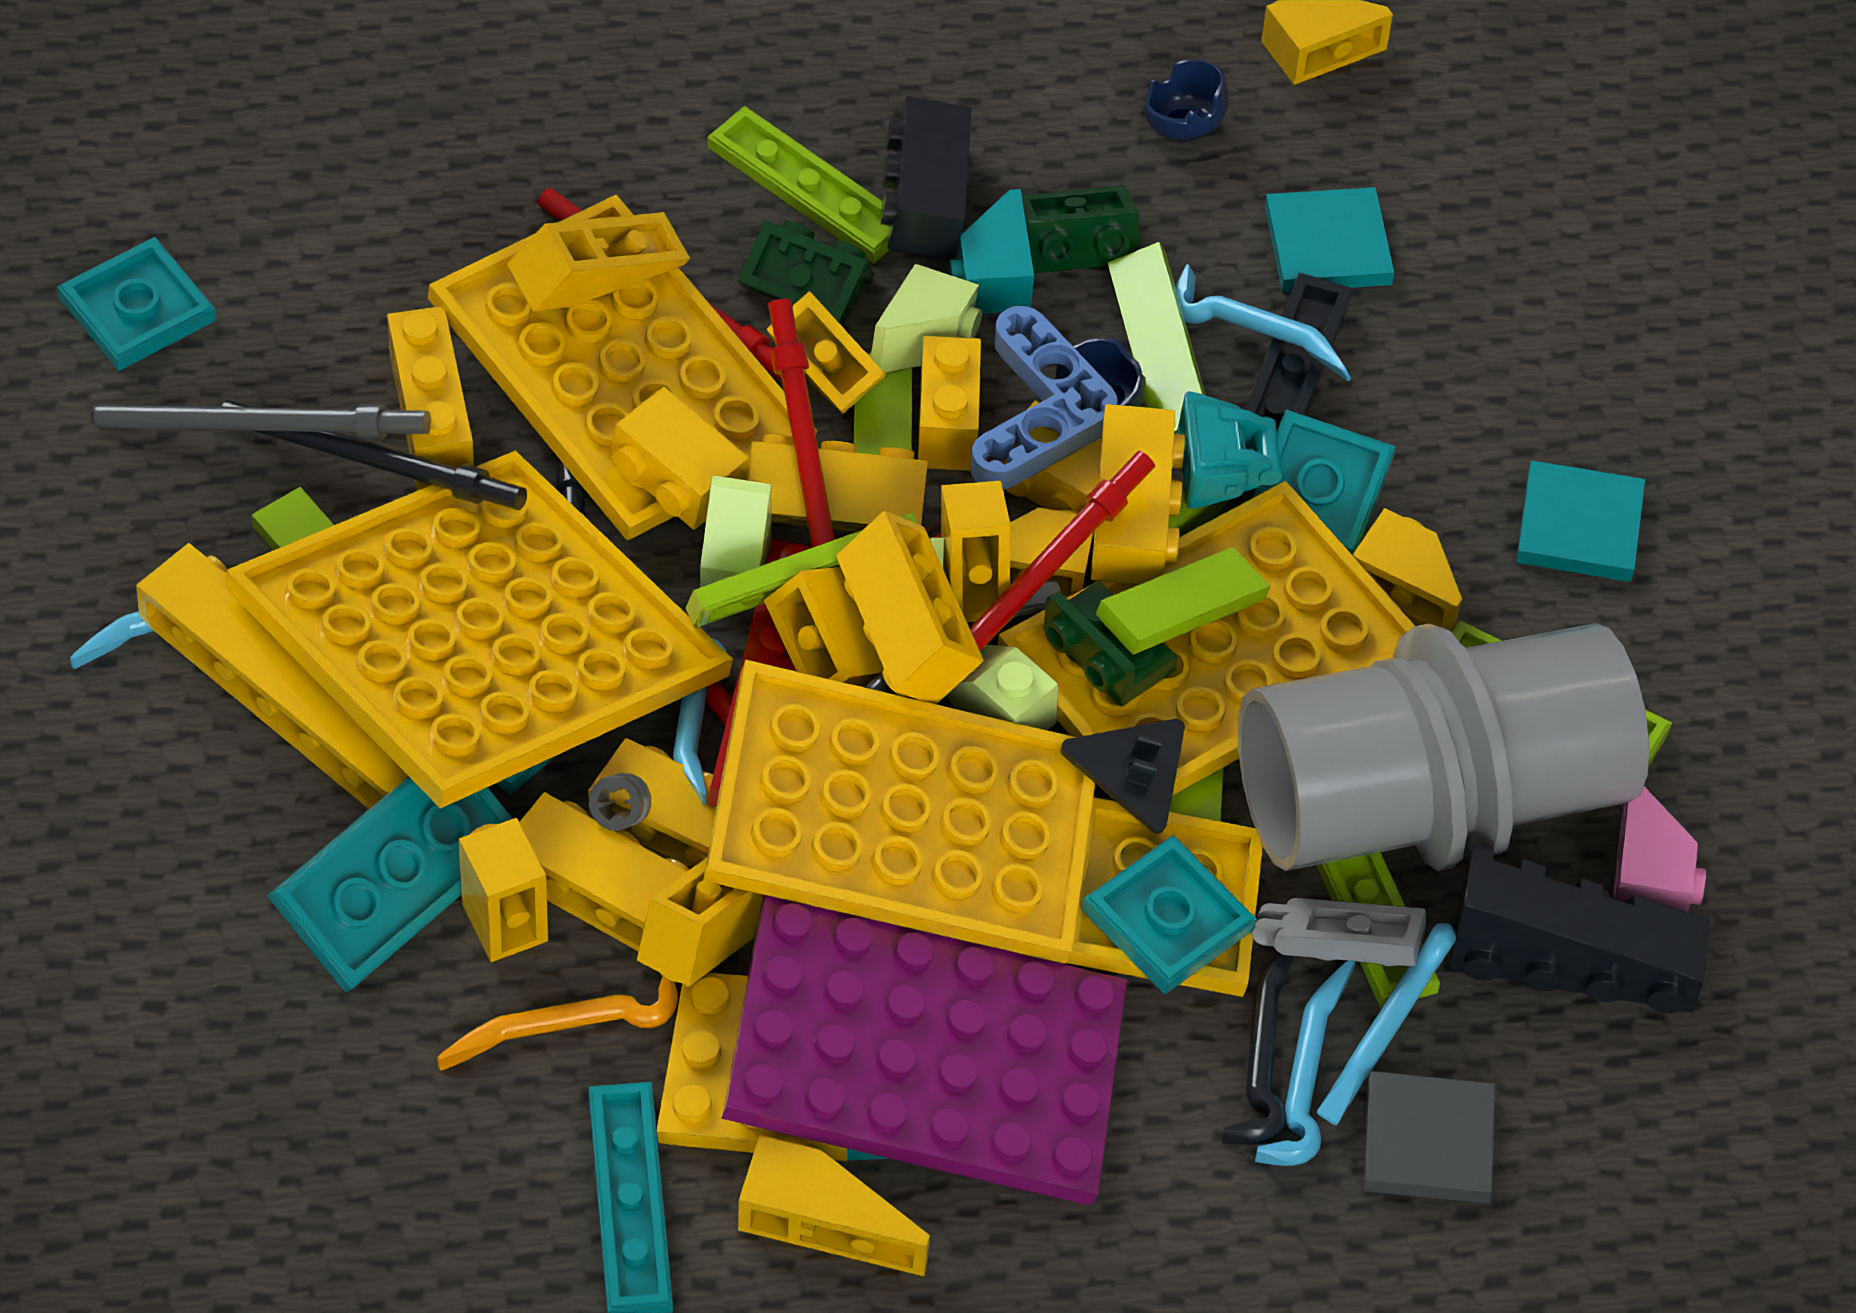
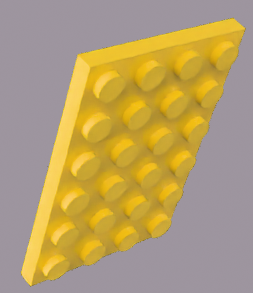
M614 195L560 222L633 215V213L617 195ZM533 234L429 284L427 299L434 307L442 306L446 311L447 321L451 328L627 541L675 517L664 511L657 499L639 483L625 478L617 470L614 462L609 459L615 424L662 387L667 388L747 456L752 441L763 442V436L766 434L792 436L785 395L782 388L679 267L574 307L533 311L522 295L519 285L507 266V263L535 235Z
M1286 481L1179 537L1176 564L1165 563L1164 574L1234 547L1269 583L1270 588L1265 600L1163 642L1178 656L1176 671L1123 707L1106 691H1098L1089 682L1084 670L1067 653H1060L1050 644L1043 630L1045 610L999 634L998 646L1018 648L1058 683L1056 719L1070 736L1081 737L1165 720H1181L1185 725L1172 796L1239 759L1238 715L1242 698L1251 689L1371 666L1377 660L1392 658L1399 638L1415 627ZM1100 581L1114 595L1140 585ZM1079 591V592H1077V593H1075V594L1069 596V597L1066 598V599H1067V600L1071 599L1072 597H1074L1075 595H1077V594L1080 593L1081 591Z
M745 660L739 680L703 881L1067 964L1073 951L1095 783L1060 752L1064 740L1076 737Z

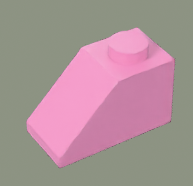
M1645 786L1639 797L1623 805L1613 899L1626 902V900L1636 895L1688 912L1690 904L1701 905L1705 888L1706 869L1696 867L1698 843Z

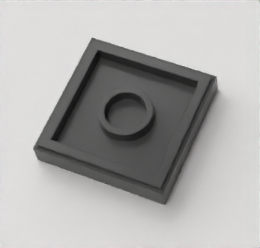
M1370 1071L1367 1082L1362 1191L1489 1204L1492 1194L1495 1083Z

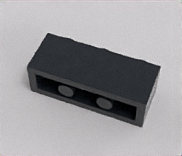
M906 96L901 118L891 116L886 138V149L895 151V154H888L883 187L892 188V192L885 191L880 214V225L889 226L887 249L946 260L954 259L965 221L971 107Z

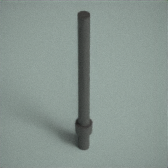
M362 403L356 409L97 404L94 409V423L99 428L356 433L359 439H384L387 433L429 434L431 415L429 411L387 410L385 404Z

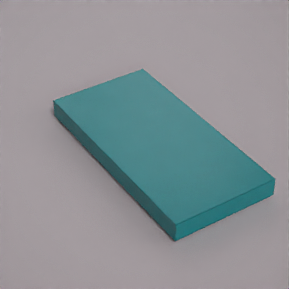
M408 776L271 891L267 897L338 985L347 992L353 989L462 895L459 838L469 835L480 826L500 824L513 818L488 787L440 809Z

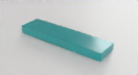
M652 1082L588 1086L607 1313H673Z

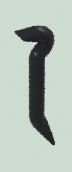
M1278 952L1262 972L1254 991L1246 1093L1250 1105L1264 1113L1267 1118L1263 1120L1252 1119L1225 1127L1222 1143L1262 1144L1277 1137L1285 1126L1286 1115L1283 1104L1271 1092L1279 992L1286 981L1294 956L1283 955Z

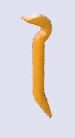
M662 976L658 989V1001L651 1006L640 1005L635 1000V997L617 994L493 1018L475 1028L442 1052L437 1058L438 1068L441 1071L462 1063L509 1039L624 1019L631 1025L639 1028L650 1029L661 1026L672 1017L678 1005V993L675 982Z

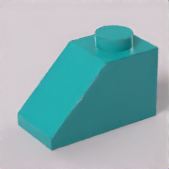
M1021 189L1007 191L960 235L958 259L949 260V275L979 285L975 308L981 309L982 313L1003 312L1014 306H1027L1031 308L1034 271Z

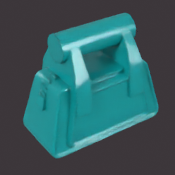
M1193 391L1185 393L1177 430L1178 434L1185 435L1182 474L1185 500L1188 508L1197 509L1241 496L1243 492L1263 484L1275 485L1282 480L1276 424L1273 419L1260 417L1248 410L1240 409L1235 404Z

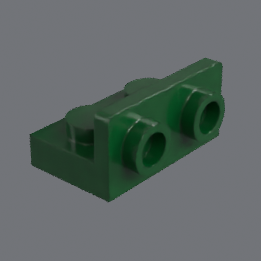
M1125 185L1022 195L1034 273L1108 266V262L1139 250V211Z
M765 220L737 280L740 286L773 300L791 299L792 306L810 291L843 327L863 282L870 285L875 275L867 260H864L866 254L859 248L843 241L835 240L833 246H829L814 240L815 233L796 222L785 220L783 225L779 226Z
M1099 580L1069 600L1059 591H1055L1046 599L1043 630L1048 641L1060 653H1067L1084 670L1089 682L1098 691H1106L1121 707L1176 671L1178 656L1167 645L1160 643L1132 655L1096 616L1101 600L1114 595Z

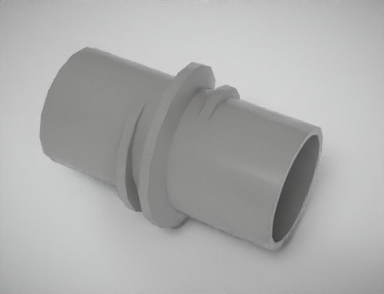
M1597 623L1464 648L1448 629L1432 624L1415 626L1399 638L1392 658L1377 660L1368 667L1253 688L1243 696L1238 715V752L1242 782L1250 815L1263 848L1274 865L1284 871L1414 845L1423 861L1437 871L1451 869L1463 859L1465 844L1470 851L1472 850L1473 843L1493 849V858H1496L1507 851L1514 825L1629 803L1641 795L1648 776L1649 736L1646 710L1637 675L1622 643L1610 628Z

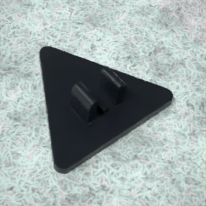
M1165 720L1064 740L1060 752L1067 760L1151 832L1160 834L1165 830L1185 725L1181 720Z

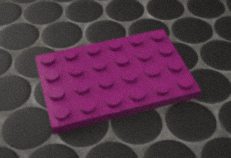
M765 895L760 907L721 1119L1067 1201L1093 1205L1099 1192L1127 979Z

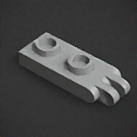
M1293 898L1286 905L1264 904L1259 910L1252 936L1258 944L1274 946L1283 955L1313 957L1326 961L1371 962L1385 966H1415L1426 931V912L1422 908Z

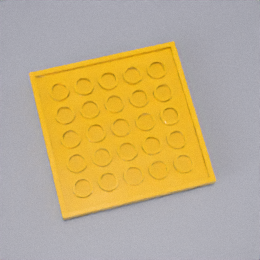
M516 450L476 467L487 470L490 478L526 488L527 500L521 510L511 509L485 500L479 504H474L453 497L451 490L430 485L227 569L225 588L440 809L730 676L733 658L702 628L697 627V625L693 626L690 617Z

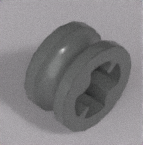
M621 772L600 779L593 786L589 796V808L593 818L600 826L608 830L620 831L640 824L647 817L651 808V794L647 784L640 777L632 773ZM625 789L631 797L625 800V803L632 804L631 811L627 810L615 814L610 804L616 801L609 799L610 792Z

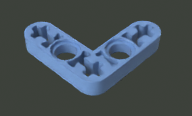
M1014 306L1004 310L999 315L995 328V349L1042 402L984 433L975 441L972 447L971 474L975 481H1001L1003 490L1019 484L1101 438L1105 404H1118L1117 395L1113 388L1043 314L1027 306ZM1015 331L1017 333L1016 335L1011 336V332ZM1030 333V334H1031V341H1029V340L1025 337V335H1027V334ZM1049 364H1059L1069 369L1071 374L1063 379H1051L1043 375L1040 370ZM1081 402L1087 407V409H1084L1083 411L1080 409ZM1100 407L1101 412L1097 413L1094 409ZM1037 427H1049L1057 431L1060 437L1056 441L1042 443L1034 440L1029 435V432ZM993 457L994 460L988 463L987 458ZM1008 458V464L1003 465L1000 462Z

